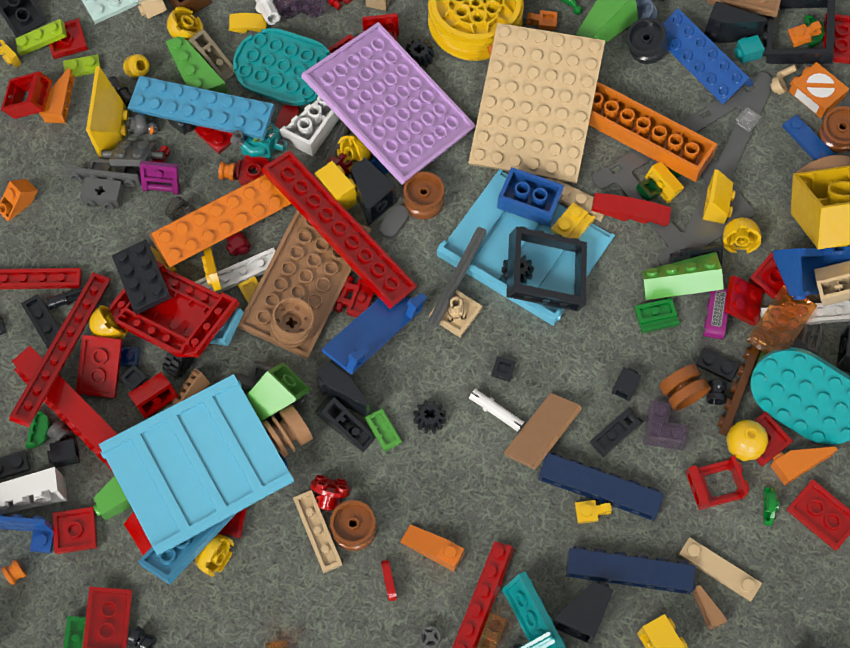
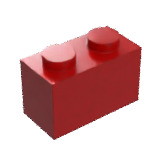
M162 372L128 393L144 418H147L178 397Z

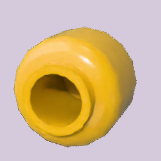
M130 55L124 60V72L131 78H139V76H145L149 72V61L143 55Z

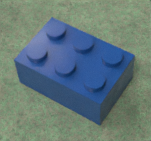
M511 167L498 196L497 208L550 227L562 198L564 185Z

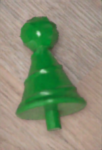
M561 0V2L573 7L574 14H581L582 7L580 5L577 6L576 0Z

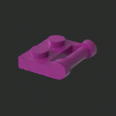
M141 161L142 191L156 190L173 192V194L179 195L181 185L179 184L178 164ZM150 181H152V182H162V183H172V185L159 184V183H150Z

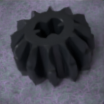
M419 38L417 42L412 40L411 44H407L405 51L420 67L423 65L427 68L428 63L432 64L434 50L432 44H428L427 39L421 42Z
M526 255L520 261V282L525 285L527 284V279H532V273L534 272V266H531L532 261L526 260ZM504 260L501 272L504 274V280H507L508 260Z
M425 400L424 406L417 405L418 410L413 412L415 416L413 422L418 424V430L424 428V433L427 434L429 429H431L432 433L435 434L436 428L439 430L443 429L442 424L446 423V418L444 417L446 411L442 410V404L435 406L434 400L431 404H428ZM426 415H428V416L433 415V419H432L431 417H429V418L427 419V418H426Z

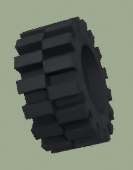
M167 352L162 369L179 379V377L183 376V373L187 372L195 357H177Z

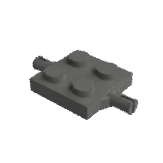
M125 140L119 142L115 150H102L101 156L102 158H109L110 166L140 167L141 161L163 160L164 152H155L156 147L153 142H130Z

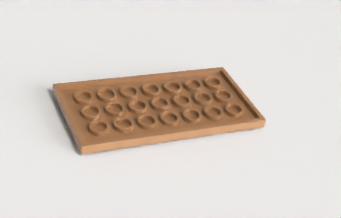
M298 210L292 218L237 328L308 360L352 268ZM360 224V226H361L368 234H370L371 228H369V227H367V226H365V225H363V224ZM290 297L306 301L314 313V322L307 341L296 348H284L278 345L272 339L269 332L272 313L276 304Z

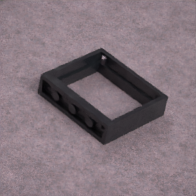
M781 0L779 9L827 8L826 49H772L774 17H765L767 18L765 28H768V32H764V42H767V46H764L763 56H766V63L815 64L817 62L819 64H833L835 0Z
M523 226L516 227L509 234L506 297L578 312L586 305L587 242L580 241L577 238H566L559 234H548L541 230L534 231ZM521 241L575 252L574 295L520 284Z

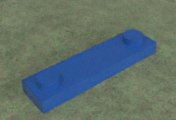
M798 115L783 123L782 127L814 161L835 155Z

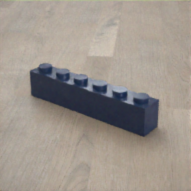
M548 453L546 455L538 477L539 481L604 504L611 503V506L652 521L657 517L664 495L654 487L646 488L640 486V483L634 480L626 481L620 479L621 477L617 474L603 473L597 467L583 466L581 462L573 459L570 461L563 459L557 453Z
M574 546L569 548L565 577L691 594L694 589L695 566L689 565L687 561L672 563L666 558L651 560L644 555L630 557L623 552L609 554L606 553V550L602 549L588 551L585 547Z

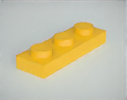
M211 247L203 250L205 256H201L208 285H212L214 291H218L222 288Z

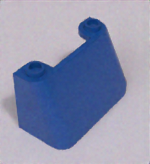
M850 246L824 249L795 248L773 250V259L789 296H794V300L806 299V295L819 294L814 269L850 261Z

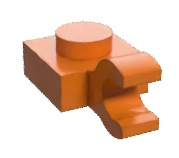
M540 10L539 14L528 13L526 25L535 26L538 24V29L555 31L557 12Z
M816 21L809 27L802 24L788 29V36L793 47L811 42L812 36L822 33L820 29L822 26L819 21Z

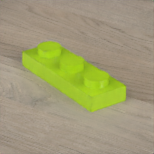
M58 19L17 37L18 54L26 55L67 37L64 21Z

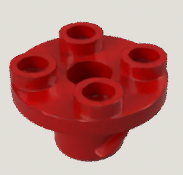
M316 475L310 484V488L319 493V496L316 497L318 507L327 511L334 510L339 506L340 498L348 497L351 493V488L347 485V481L340 478L331 480L326 476Z

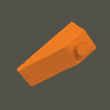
M67 68L50 89L44 112L39 113L44 122L66 123L75 81L71 69Z
M836 447L790 450L786 454L781 452L773 457L774 462L770 467L785 486L834 455L838 449Z
M411 524L400 543L453 572L464 555V548Z

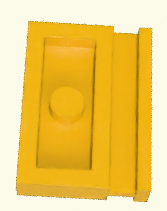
M573 202L551 227V232L566 238L579 239L593 223L595 216L589 215L586 210Z

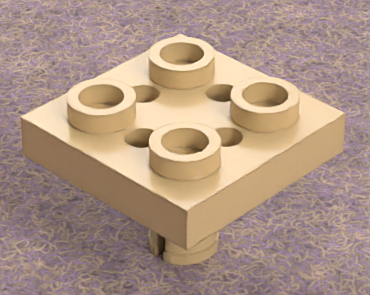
M457 290L450 300V304L439 324L461 338L481 312L483 306Z

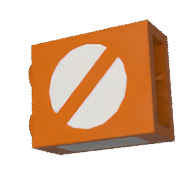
M816 62L811 67L807 66L800 77L796 76L791 81L789 90L794 97L822 119L846 97L849 88Z

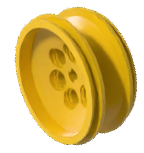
M428 0V26L431 36L444 51L457 58L469 61L490 59L487 47L494 42L497 23L522 27L524 1Z

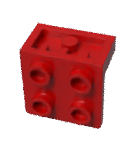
M397 13L362 17L363 32L379 22L385 30L395 29L396 36H399Z

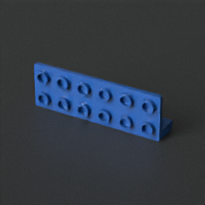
M678 8L663 23L666 30L668 50L722 104H725L744 84L750 87L754 83Z
M420 293L417 297L413 296L411 299L405 297L391 309L379 298L322 348V352L352 375L421 312L427 296Z
M0 513V529L32 531L30 551L52 553L54 543L53 526L45 520V517L32 516V518H25V516L19 514H12V517H4V514Z

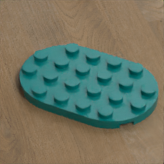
M277 28L262 29V32L256 33L253 36L250 34L241 42L234 55L233 69L238 81L246 90L291 106L307 105L317 100V93L301 76L303 72L330 55L329 50L323 44Z
M795 347L773 350L758 361L751 377V391L756 403L764 412L766 411L771 417L813 442L836 445L850 441V376L816 354Z

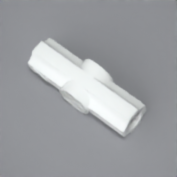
M255 0L256 11L263 15L268 25H274L276 22H279L281 16L273 2L274 0Z

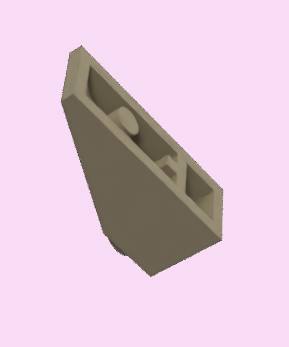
M204 29L189 39L188 42L224 82L235 74L232 63Z

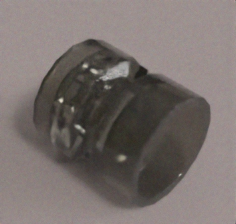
M177 196L167 205L165 215L174 221L196 210V208L189 205L182 197Z

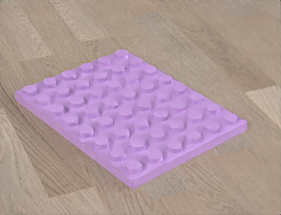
M379 22L303 72L301 76L402 185L476 127Z

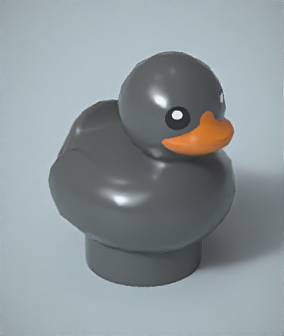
M141 113L127 118V130L134 132L138 136L144 135L146 131L152 135L157 133L159 129L155 122L147 123L144 115Z

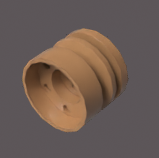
M293 297L283 299L277 303L272 313L269 329L272 339L284 348H296L304 344L310 335L314 322L312 308L306 301Z
M291 404L279 411L281 421H278L274 416L270 417L273 423L272 427L267 420L261 422L276 450L284 458L288 456L285 448L286 445L294 452V440L303 446L313 439L307 425Z

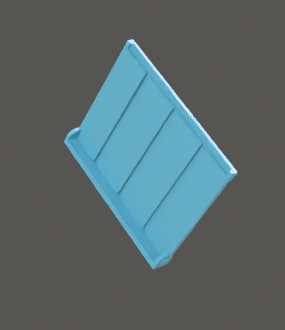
M499 169L448 240L440 243L437 249V256L457 267L477 227L484 228L486 235L466 274L506 297L507 280H504V274L501 272L503 261L508 260L509 234L516 227L523 226L530 230H541L554 235L551 232V227L567 208L560 204L558 205L550 227L498 209V196L508 176L503 170ZM593 223L579 238L580 241L587 242L586 278L615 237L613 233L610 234ZM521 241V258L526 255V260H531V266H534L532 279H527L526 285L574 295L575 252ZM508 298L553 326L557 320H560L565 310Z
M234 374L98 444L102 450L100 452L102 457L109 463L157 557L283 487L294 483L293 477L243 392L240 381H237Z

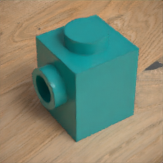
M758 35L744 37L738 40L734 49V55L743 64L761 59L765 48Z

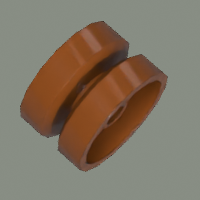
M839 106L833 108L826 114L819 127V138L833 152L841 153L850 150V107Z
M418 172L405 182L403 190L404 206L412 217L427 220L441 212L444 206V185L437 175L430 172Z
M691 364L677 370L659 385V389L664 396H671L668 403L673 411H679L692 405L711 390L706 379H699L701 371L696 364Z
M349 500L341 503L334 509L330 518V527L334 540L341 548L348 551H359L367 548L376 536L377 525L373 511L367 504L361 501Z

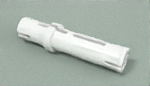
M475 388L473 394L471 393L470 400L483 407L485 412H490L517 432L521 429L520 426H523L525 421H522L494 402V398L487 397Z

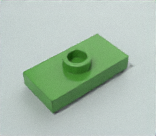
M383 408L365 417L367 424L384 452L402 443Z

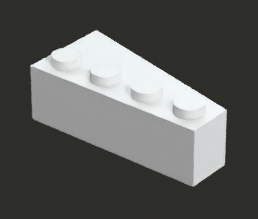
M55 467L0 483L1 514L68 501L65 477Z

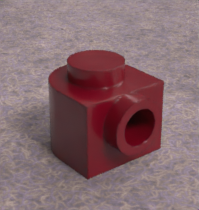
M242 231L226 238V249L231 256L234 255L236 257L239 254L242 256L249 252L251 244Z

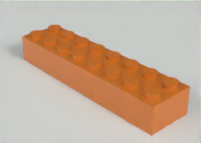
M597 81L589 126L657 162H662L666 167L697 182L713 159L718 144Z
M262 175L149 233L166 267L170 268L291 203L265 175Z

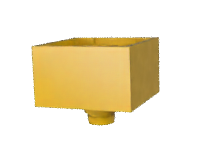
M850 165L793 173L791 215L817 249L850 245Z

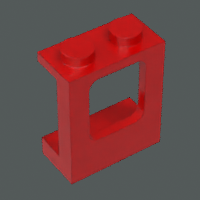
M735 455L731 456L729 460L697 468L695 465L688 467L685 473L698 510L745 499L749 494V484L747 480L743 479L742 465L740 461L736 460ZM725 470L731 471L737 491L712 497L705 476Z

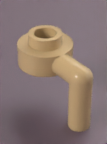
M796 64L777 72L776 77L772 79L770 84L774 93L781 95L787 92V86L783 77L798 71Z

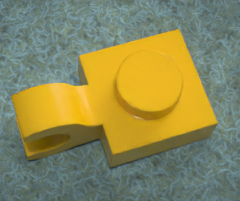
M0 40L2 45L0 47V55H3L4 61L8 65L12 64L15 68L20 66L21 62L18 56L3 40Z
M595 500L575 502L578 524L598 522L599 515H608L612 512L611 503L596 506Z

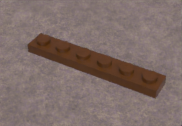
M760 325L757 332L753 330L749 341L752 342L750 348H746L743 355L746 361L744 365L740 364L736 374L739 375L738 382H733L730 392H733L732 398H727L723 408L727 411L725 416H720L717 424L720 427L719 434L726 436L730 430L768 329Z

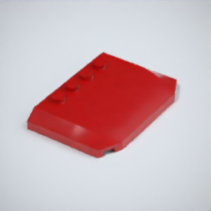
M157 261L172 297L171 299L136 315L124 288L108 309L118 326L177 357H199L238 307L239 302L223 292L220 295L166 269L164 264Z

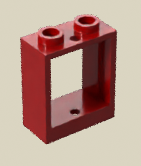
M40 71L10 79L1 111L13 119L44 112L52 80ZM29 91L26 101L22 102L25 92Z

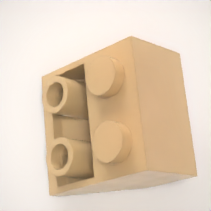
M850 261L814 269L823 306L850 300Z

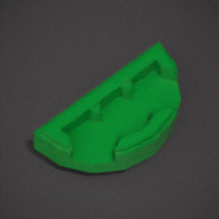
M804 16L806 27L818 21L814 19V16ZM820 22L822 33L811 37V42L807 43L808 48L814 47L822 41L825 35V28L822 22Z
M38 411L30 425L25 446L27 449L36 448L49 438L47 432L51 427L49 418L41 411Z
M765 486L763 524L765 526H772L775 511L779 509V499H776L774 487Z

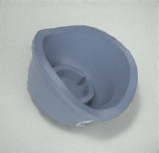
M636 0L638 20L647 17L657 19V8L652 0Z

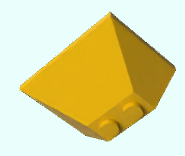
M96 66L86 131L99 158H102V150L112 151L119 142L123 141L124 136H127V126L125 124L129 117V110L126 109L124 102L100 66Z

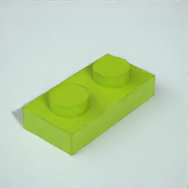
M96 54L64 60V72L67 68L71 69L74 77L95 73L96 66H100L99 56Z

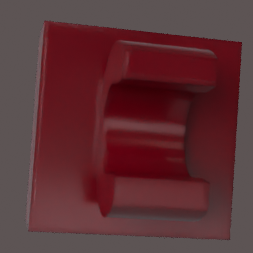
M341 153L338 158L331 156L327 162L333 161L336 166L340 165L345 172L344 175L347 177L351 173L347 168L353 162L347 160L344 163V159L347 157L344 153Z

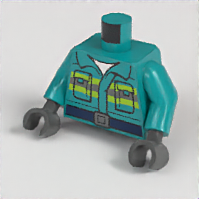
M271 121L264 140L243 136L239 130H235L230 138L233 145H240L242 154L249 155L250 157L270 158L276 150L285 151L288 145L286 140L281 139L280 129Z

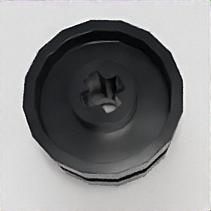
M642 18L634 22L628 29L626 35L630 54L636 61L642 64H652L664 57L668 49V41L665 27L660 21L654 18Z

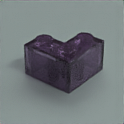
M276 0V8L279 14L288 19H291L300 12L311 18H316L325 12L326 0Z
M650 400L647 407L643 445L678 451L684 450L687 444L689 425L668 422L671 403Z

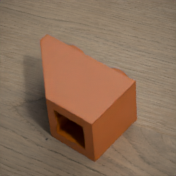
M27 179L9 181L0 201V214L7 221H10L32 204L38 190Z

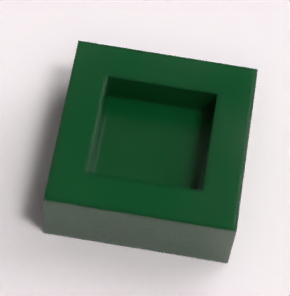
M652 178L639 183L636 187L637 191L646 201H650L662 193L661 188Z

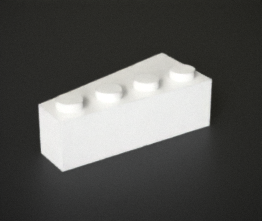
M319 96L313 104H309L304 108V112L291 119L289 125L283 126L280 129L282 140H286L289 145L311 156L315 155L340 119Z

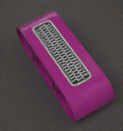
M726 287L723 290L709 291L710 298L707 303L706 311H708V314L705 317L704 328L706 329L705 333H703L704 337L720 340L724 338L728 313L724 312L728 289Z

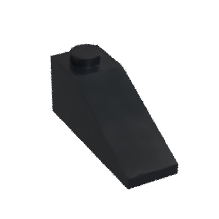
M327 397L315 410V413L328 426L362 452L376 438L335 397Z

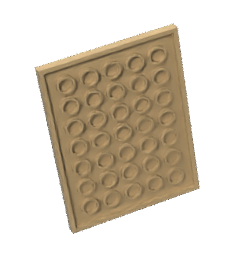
M497 23L468 162L469 165L501 169L503 171H510L511 167L539 177H549L577 184L605 40Z

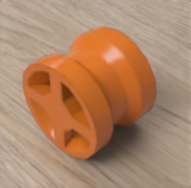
M221 161L218 170L219 180L226 178L230 181H235L236 163L226 164V162Z
M17 559L13 560L11 565L1 568L2 573L11 585H14L19 578L27 576Z

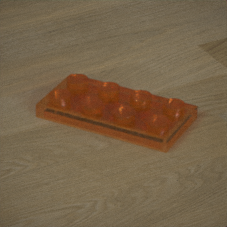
M783 285L746 342L766 354L776 349H789L817 305L808 299L794 300V296H789L786 287Z

